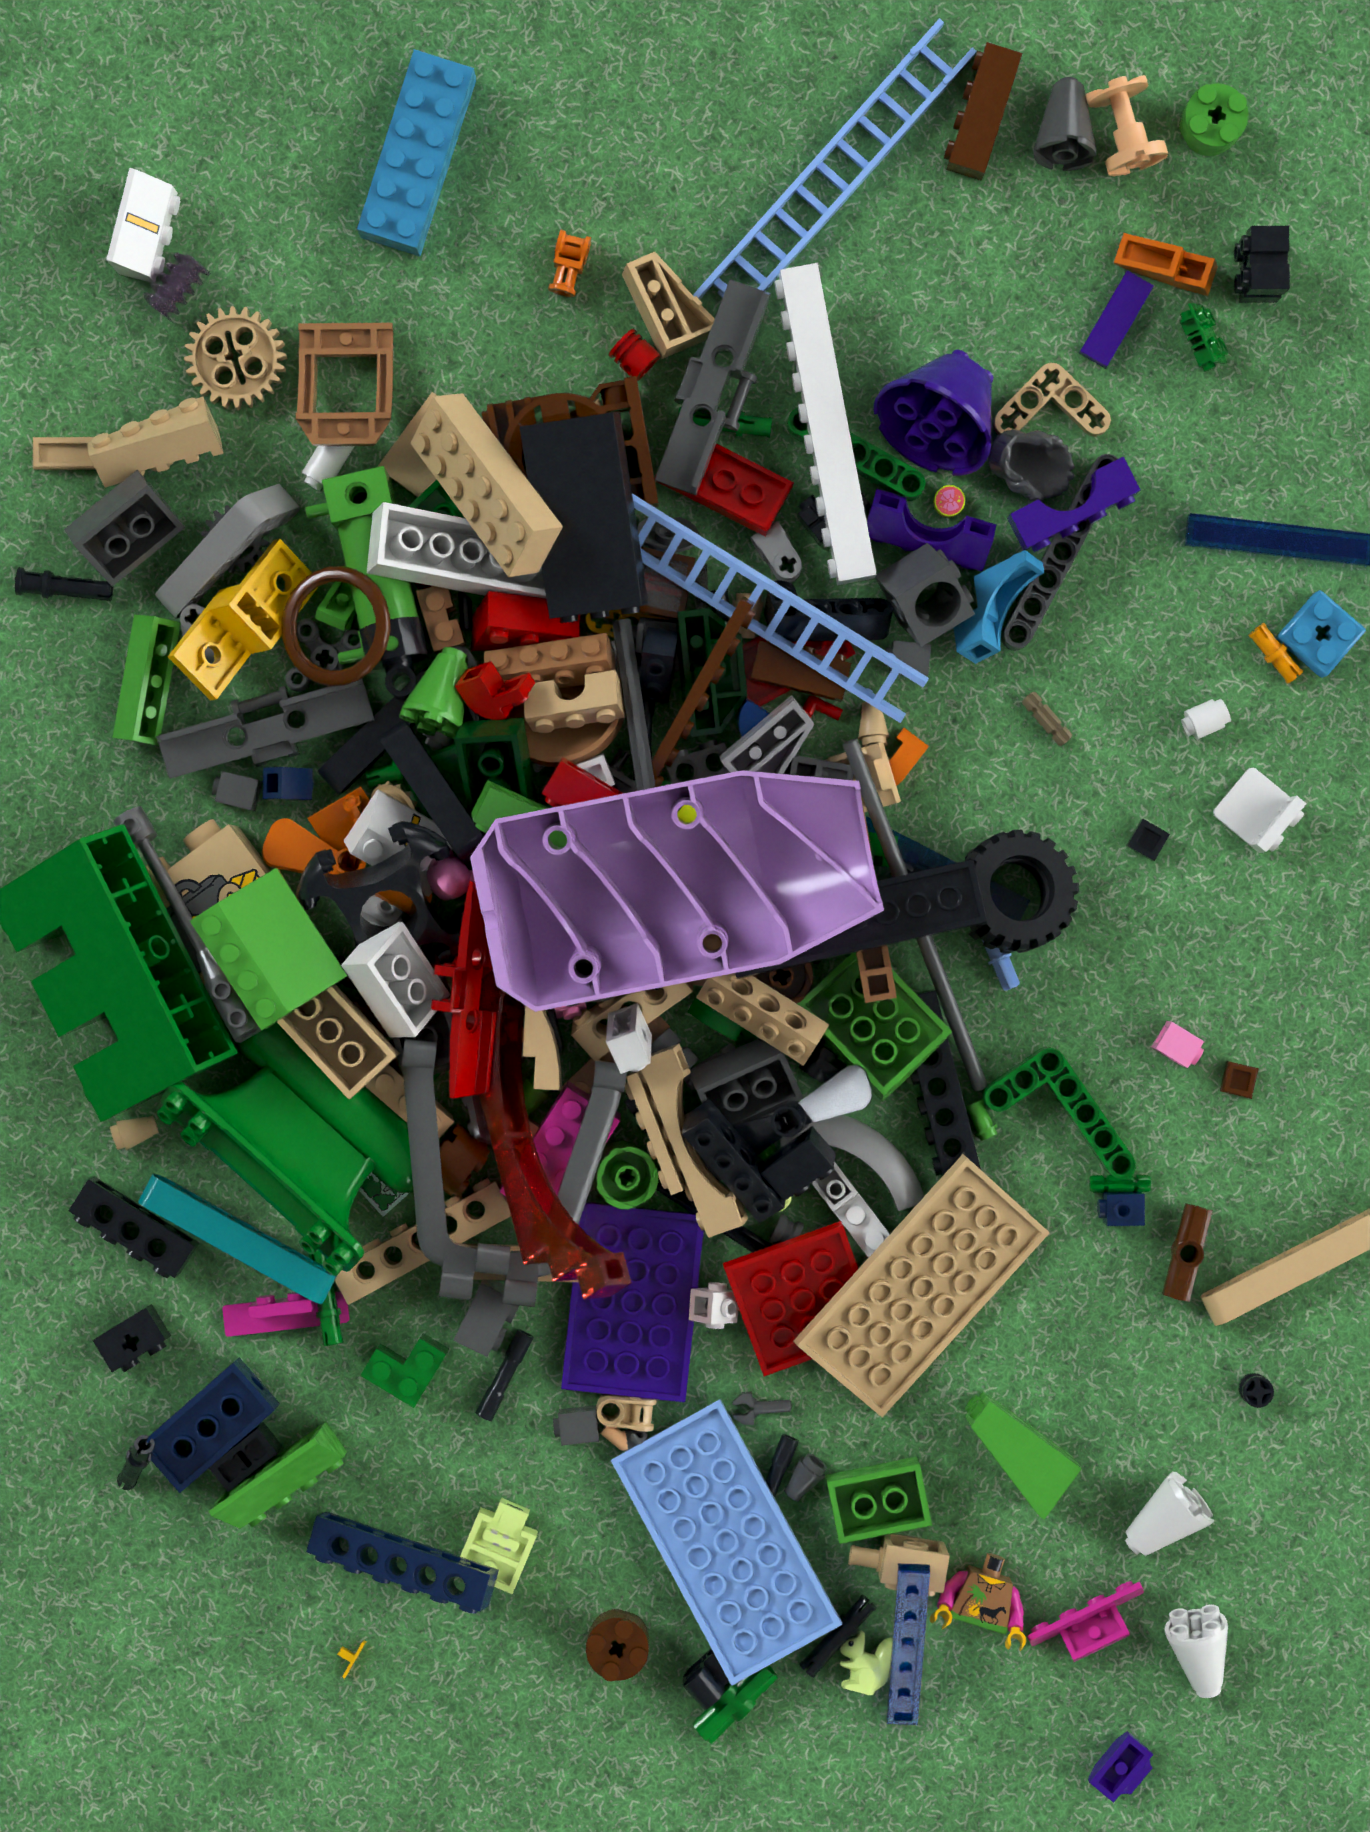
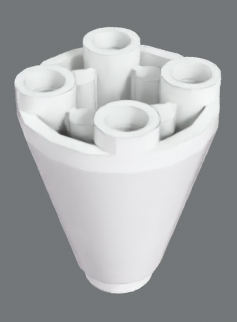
M1206 1605L1201 1609L1188 1611L1185 1609L1171 1611L1169 1613L1170 1620L1166 1622L1164 1628L1165 1635L1193 1690L1202 1698L1217 1696L1221 1692L1224 1678L1228 1623L1225 1616L1220 1613L1219 1607L1216 1605Z

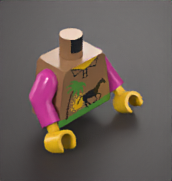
M987 1553L982 1569L968 1565L965 1571H958L945 1582L944 1592L940 1593L937 1602L938 1609L929 1618L932 1624L936 1621L937 1616L940 1615L944 1619L942 1629L950 1625L952 1618L1005 1635L1008 1628L1010 1634L1005 1640V1647L1008 1650L1011 1647L1012 1638L1020 1642V1651L1026 1644V1637L1022 1633L1024 1610L1019 1591L1013 1586L1009 1577L1000 1575L1005 1561L1003 1557Z

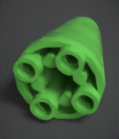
M444 647L442 653L437 654L404 702L399 717L404 721L417 724V731L420 733L435 736V733L439 732L454 739L459 727L463 724L465 704L455 685L467 670V655L458 649Z

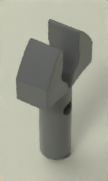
M742 1392L732 1401V1405L744 1403L749 1407H753V1409H750L745 1414H733V1417L743 1425H754V1419L759 1414L790 1412L792 1409L790 1400L757 1401L752 1397V1392Z

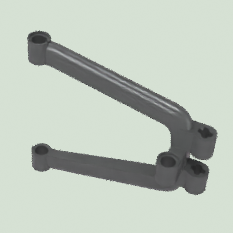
M405 1039L402 1067H404L403 1079L417 1235L420 1248L425 1257L431 1262L442 1266L439 1297L471 1300L475 1271L505 1275L502 1304L535 1307L538 1277L550 1275L557 1271L569 1254L619 1106L621 1092H624L627 1072L621 1074L616 1063L595 1060V1074L591 1095L542 1239L537 1247L526 1251H510V1246L478 1243V1247H473L453 1241L447 1231L433 1082L437 1042Z

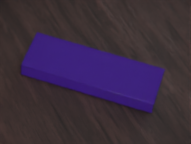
M1127 270L1079 354L1106 369L1154 285Z

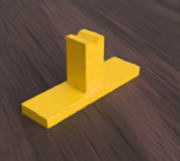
M364 1640L361 1643L356 1654L343 1646L341 1647L337 1655L350 1662L342 1676L344 1679L347 1677L367 1641Z

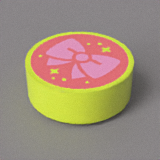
M954 485L943 486L934 496V508L943 517H955L965 506V495L960 488Z

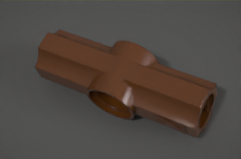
M1185 1203L1177 1237L1171 1246L1172 1256L1162 1291L1163 1295L1190 1302L1198 1267L1204 1258L1203 1247L1213 1210ZM1185 1245H1193V1257L1188 1260H1182L1180 1256L1181 1249Z

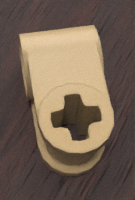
M603 1394L596 1404L597 1418L600 1423L608 1427L628 1428L643 1432L653 1431L654 1424L651 1423L653 1405L657 1404V1399ZM608 1403L616 1404L619 1407V1411L613 1416L605 1415L602 1412L604 1405ZM643 1407L642 1418H640L641 1408Z

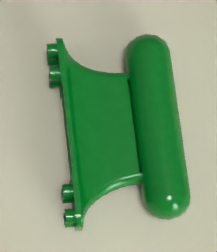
M276 1022L242 1043L236 1042L242 1055L259 1069L253 1076L228 1091L214 1095L198 1094L179 1081L169 1086L160 1100L162 1107L157 1111V1115L167 1125H171L174 1121L178 1122L184 1128L180 1133L181 1138L188 1145L194 1147L200 1142L208 1151L211 1150L295 1226V1230L303 1236L299 1241L301 1248L309 1254H314L317 1250L327 1258L323 1262V1267L331 1275L337 1276L342 1270L350 1271L364 1256L363 1247L350 1232L349 1216L353 1201L367 1177L373 1173L388 1188L398 1193L414 1192L408 1123L365 1086L354 1097L348 1099Z

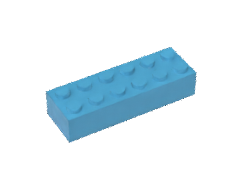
M415 49L413 50L357 227L361 238L421 256L477 78L474 68Z

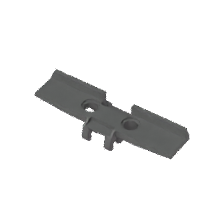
M731 279L729 280L700 359L694 357L689 359L680 389L676 393L674 401L681 404L682 408L655 481L697 495L722 428L725 427L738 431L740 427L738 419L752 384H756L758 379L756 375L744 371L768 306L771 293ZM728 351L733 355L731 365L728 367L717 365L715 358L719 352ZM733 377L740 381L726 416L724 411L719 410L718 412V403L725 384L728 385L730 378ZM697 411L711 416V421L706 426H698L693 421L694 414Z
M361 678L359 681L345 686H330L291 698L285 685L279 687V691L241 702L236 699L231 701L234 713L232 715L156 737L169 779L248 756L252 757L257 767L266 765L268 760L285 755L294 757L300 755L299 749L295 744L296 742L375 719L363 678ZM279 703L280 707L283 708L284 713L248 724H246L243 715L244 713ZM294 710L301 711L305 716V724L299 729L293 728L290 723V715ZM236 727L245 733V740L239 746L232 745L228 740L229 731Z

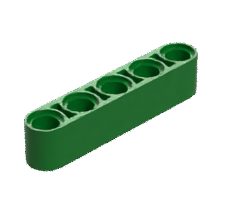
M796 408L789 415L787 430L794 439L805 444L804 436L809 435L808 429L800 431L793 425L794 419L799 417L798 408ZM850 432L852 447L860 448L864 453V459L855 462L858 475L890 493L906 497L907 501H914L919 498L925 488V478L921 472ZM876 464H888L891 468V474L887 477L877 475L875 472ZM906 478L914 479L918 483V490L913 493L906 492L902 487V481Z

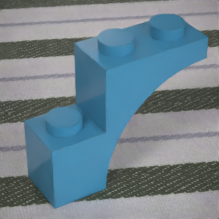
M1024 550L974 576L978 608L973 610L975 615L954 627L957 653L976 664L1001 651L1000 637L1006 614L1019 593L1031 581L1044 573L1042 561Z

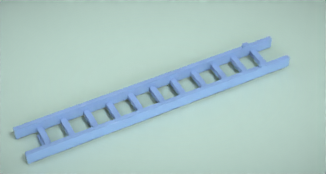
M939 18L697 289L693 296H697L700 300L714 285L719 290L717 293L723 298L727 284L720 279V276L733 262L760 285L757 289L766 291L779 277L780 270L786 269L975 57L977 51L972 47L953 69L949 67L926 46L944 25V22ZM919 53L945 75L943 81L933 92L906 70ZM898 77L903 79L925 99L912 115L885 93ZM877 100L881 101L904 122L891 139L864 116ZM857 123L884 146L870 162L843 140ZM836 146L862 169L850 185L823 162ZM816 169L843 192L829 208L803 186V183ZM795 192L822 215L809 231H806L782 209ZM774 216L778 217L801 238L788 254H785L761 232ZM753 239H756L780 261L767 278L740 255Z
M632 494L634 508L648 516L638 535L640 549L656 522L675 533L661 560L641 549L642 563L730 618L736 607L721 598L737 572L757 584L749 600L756 603L764 589L783 600L768 627L753 619L748 629L899 723L902 722L906 713L883 698L899 673L921 687H924L929 679L927 676ZM682 539L703 550L688 577L668 566ZM710 555L730 567L715 594L695 582ZM790 605L811 618L796 644L775 632ZM818 623L838 634L823 661L802 649ZM845 639L865 651V654L849 678L829 666ZM872 656L892 668L877 694H874L871 689L864 688L856 683Z

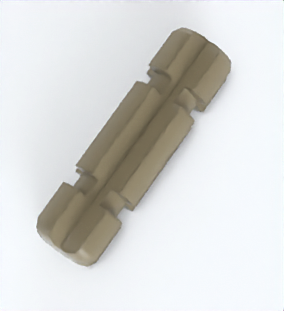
M1031 692L1023 699L1022 704L1028 711L1034 713L1032 716L1048 734L1051 733L1053 735L1052 739L1059 746L1064 745L1072 738V733L1066 726H1061L1062 722L1047 704L1043 705L1041 703V697L1036 692Z

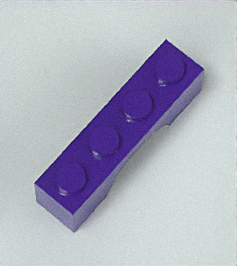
M1123 456L1094 471L1091 475L1090 495L1085 504L1079 508L1070 511H1058L1046 506L1038 499L1012 512L1007 517V520L1023 551L1032 548L1035 553L1051 544L1050 538L1058 534L1065 538L1079 530L1078 524L1089 520L1090 524L1106 517L1107 513L1105 510L1115 505L1120 510L1134 503L1136 500L1133 496L1139 493L1141 489Z
M876 489L866 520L869 537L875 542H885L910 552L928 543L936 551L941 549L948 561L952 560L955 564H959L966 569H976L979 571L984 569L997 525L966 516L954 526L932 528L914 518L908 508L906 497Z

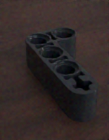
M782 580L774 581L798 596L794 585ZM767 591L764 608L767 626H769L783 603L782 599ZM882 598L803 599L867 640H882L889 635L893 606L888 600ZM790 605L775 632L790 642H797L811 618ZM818 623L807 641H835L838 634Z
M712 1648L683 1675V1687L704 1710L710 1708L720 1699L725 1691V1685L729 1682Z

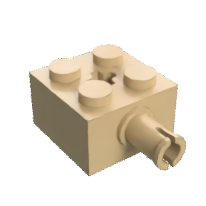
M892 1533L882 1535L879 1550L851 1545L848 1564L876 1568L880 1582L885 1583L886 1588L902 1591L904 1587L915 1588L919 1594L934 1596L935 1592H944L950 1555L945 1543L942 1541Z

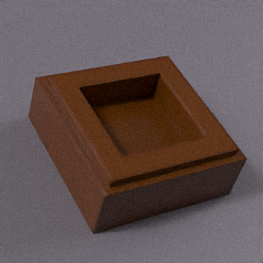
M1227 1061L1220 1091L1252 1099L1259 1068Z

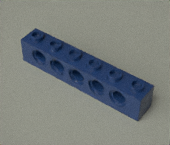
M324 1512L316 1516L306 1551L315 1555V1560L319 1562L344 1565L343 1569L348 1572L373 1575L372 1579L385 1584L394 1582L402 1585L401 1589L406 1592L417 1594L421 1591L431 1595L430 1599L435 1602L446 1604L450 1601L459 1604V1609L473 1614L478 1611L481 1612L489 1606L499 1572L496 1568L330 1512ZM340 1537L348 1541V1552L340 1547ZM369 1547L376 1550L378 1554L377 1561L369 1558ZM397 1557L405 1560L407 1564L406 1571L398 1568L396 1563ZM427 1566L435 1571V1581L427 1578L425 1574ZM455 1576L460 1577L464 1581V1591L456 1588L454 1584Z

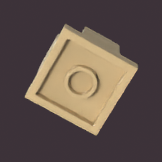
M879 742L861 748L883 807L901 802L884 743ZM846 752L825 760L850 765ZM861 795L862 807L864 812L867 813L868 811Z

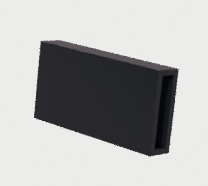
M620 412L520 426L528 481L563 526L541 566L549 618H559L560 623L578 621V615L590 613L591 619L610 616V610L621 609L622 615L640 612V606L646 605L649 602Z

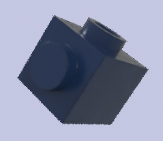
M293 767L263 768V799L312 800L314 786L312 779L313 769Z
M1137 1191L1104 1192L1103 1199H1098L1097 1202L1098 1218H1103V1223L1107 1226H1145V1194Z

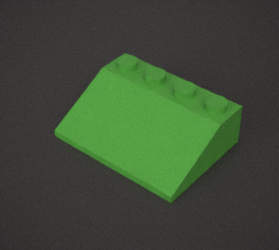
M278 868L271 870L190 920L192 926L261 1030L269 1028L348 976Z
M855 952L846 958L797 1004L829 1024L821 1039L847 1066L857 1064L866 1070L873 1093L883 1102L948 1038L952 1031L893 970L897 998L865 1003Z
M325 1421L264 1463L229 1492L225 1490L208 1512L212 1517L239 1529L248 1523L253 1527L267 1517L264 1513L273 1506L278 1510L292 1500L291 1493L299 1488L304 1492L318 1482L317 1475L325 1470L330 1474L344 1463L341 1459L347 1451Z

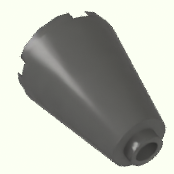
M1064 77L1056 82L1051 90L1034 146V159L1038 164L1048 169H1053V164L1064 165L1063 171L1078 170L1091 165L1094 156L1096 157L1097 148L1084 85L1076 78Z

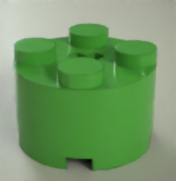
M1206 84L1198 89L1183 109L1179 121L1181 135L1189 148L1200 155L1215 156L1235 145L1248 123L1249 114L1246 97L1233 87L1225 84ZM1211 116L1216 117L1217 124L1212 123Z
M615 1141L606 1143L592 1183L594 1190L607 1203L619 1209L635 1208V1206L648 1201L653 1196L658 1185V1172L652 1158L644 1150L631 1142ZM625 1170L629 1172L628 1177L619 1178L620 1172H625Z

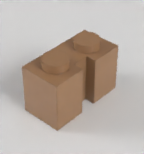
M432 586L416 591L434 652L436 654L442 653L444 647L467 646L458 619L451 620L449 612L456 611L450 589Z

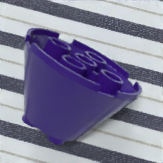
M954 350L952 354L942 355L888 383L880 390L873 408L874 414H878L881 422L879 430L897 452L924 469L935 473L938 469L953 471V476L971 474L984 465L991 450V383L994 377L990 371L983 369L962 350Z

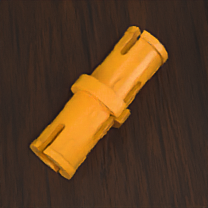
M1265 623L1256 627L1255 631L1248 635L1264 653V660L1267 663L1273 664L1287 684L1297 678L1296 675L1299 676L1303 673V670L1287 653L1288 647L1284 643H1279Z

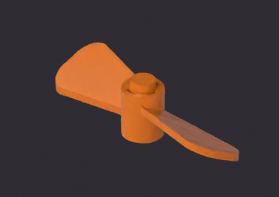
M288 818L279 819L272 824L262 848V857L268 866L297 873H303L314 854L324 849L332 850L337 863L333 865L334 870L328 872L329 874H340L366 867V862L351 855L348 848L337 851ZM387 890L375 894V896L407 914L411 910L413 901L402 892ZM431 893V895H430L429 897L426 896V898L428 899L429 903H431V900H432V893Z

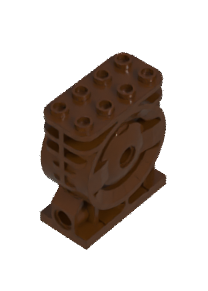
M636 376L627 377L620 381L599 384L590 398L572 393L546 394L532 398L524 397V399L515 401L507 400L504 403L498 404L490 403L487 404V411H482L483 421L526 478L527 474L522 460L523 446L520 426L537 424L535 417L537 413L542 412L543 423L571 419L569 406L576 407L578 417L620 412V414L629 412L633 436L630 440L624 441L625 450H632L637 454L641 476L630 479L632 494L653 507L659 506ZM600 395L602 398L603 406H599L595 403Z

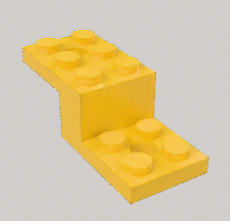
M280 538L273 540L239 585L220 589L168 655V658L210 701L218 699L251 654L271 650L282 636V617L288 598L300 581L312 572ZM278 575L285 581L284 591L279 590L277 587L276 579ZM317 588L306 597V599L302 603L299 612L307 603V601L311 598V596L314 594ZM207 647L214 653V662L212 664L205 658Z

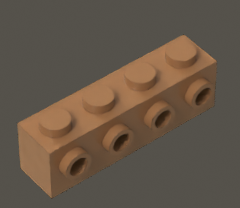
M607 633L484 652V663L492 661L504 681L530 673L536 683L554 680L558 688L585 685L584 675L616 670V653Z

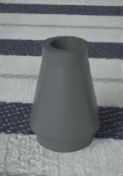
M808 1453L805 1457H801L789 1484L784 1489L785 1493L791 1499L799 1502L807 1492L825 1478L824 1473L827 1470V1466L813 1454Z

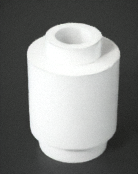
M1211 699L1184 711L1185 718L1181 719L1186 734L1188 736L1193 735L1196 740L1225 728V724L1231 722L1229 711L1222 699L1216 701Z

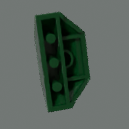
M709 608L677 611L676 632H679L677 654L683 703L727 625V622ZM739 632L736 638L741 641L732 657L726 654L720 665L725 668L721 678L716 685L711 682L705 692L710 696L702 712L695 710L690 719L691 722L695 723L690 732L691 737L722 733L748 696L742 636Z

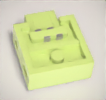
M501 1498L495 1513L480 1507L460 1557L498 1569L499 1572L494 1587L513 1594L538 1531L525 1526L530 1509Z

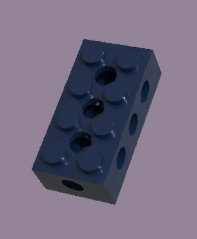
M239 1357L149 1435L146 1442L149 1443L152 1438L155 1443V1447L151 1452V1461L176 1490L181 1493L275 1411L280 1403ZM227 1398L236 1399L240 1409H231L227 1404ZM204 1419L212 1420L216 1425V1430H208L204 1425ZM180 1440L189 1441L192 1445V1451L184 1450L181 1447Z

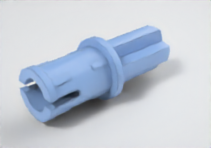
M985 947L990 958L988 964H992L1002 989L1006 991L1017 987L1020 981L1010 960L1012 954L1001 953L999 948L991 950Z

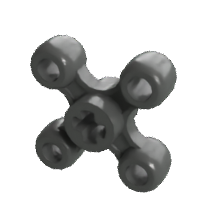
M303 619L296 624L298 640L306 644L310 649V661L323 669L343 670V665L338 660V653L361 648L360 642L356 646L350 644L353 636H359L358 631L360 629L358 628L347 630L338 643L327 644L322 640L320 628L313 620ZM311 627V635L304 637V628ZM326 652H329V656L334 661L333 664L328 663L327 668H324V664L319 659L321 656L325 657ZM296 667L291 668L285 676L287 686L295 692L307 690L312 681L305 677ZM301 674L303 681L295 685L294 677Z

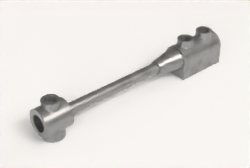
M138 806L123 812L115 818L114 824L116 826L124 824L136 849L139 848L197 952L196 955L206 983L204 985L235 1042L242 1043L262 1030L192 926L190 920L193 918L151 844V841L156 838L157 833L143 808Z

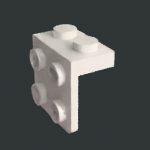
M1249 768L1216 806L1213 814L1258 853H1264L1268 850L1273 852L1283 841L1284 837L1281 834L1288 826L1294 827L1303 817L1304 813L1301 810L1306 803L1298 796H1288L1256 768Z

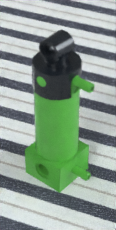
M380 466L323 479L322 483L327 502L306 507L307 518L311 519L330 515L331 523L339 534L345 566L367 575L379 587L386 599L390 613L391 631L387 648L373 670L385 669V686L396 699L406 701L419 682L414 673L412 663L428 657L420 618H418L411 583L409 581L367 574L373 512L383 502L397 505L391 478L385 467ZM367 497L363 503L356 504L360 498ZM351 584L350 588L360 629L358 635L361 648L338 653V660L341 665L361 661L368 653L376 631L375 614L370 601L360 589ZM400 676H408L410 678L409 687L403 691L396 690V679Z

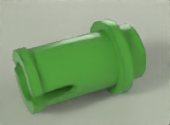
M983 1099L965 1107L977 1132L974 1135L975 1137L978 1136L980 1141L998 1134L995 1129L998 1126L997 1124L993 1125Z

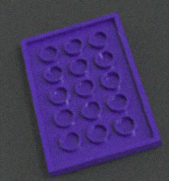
M586 1202L578 1225L576 1246L585 1247V1278L579 1282H572L561 1389L686 1402L694 1321L689 1320L691 1289L698 1288L704 1230L702 1231L698 1226L696 1214L639 1207L619 1209L610 1204Z

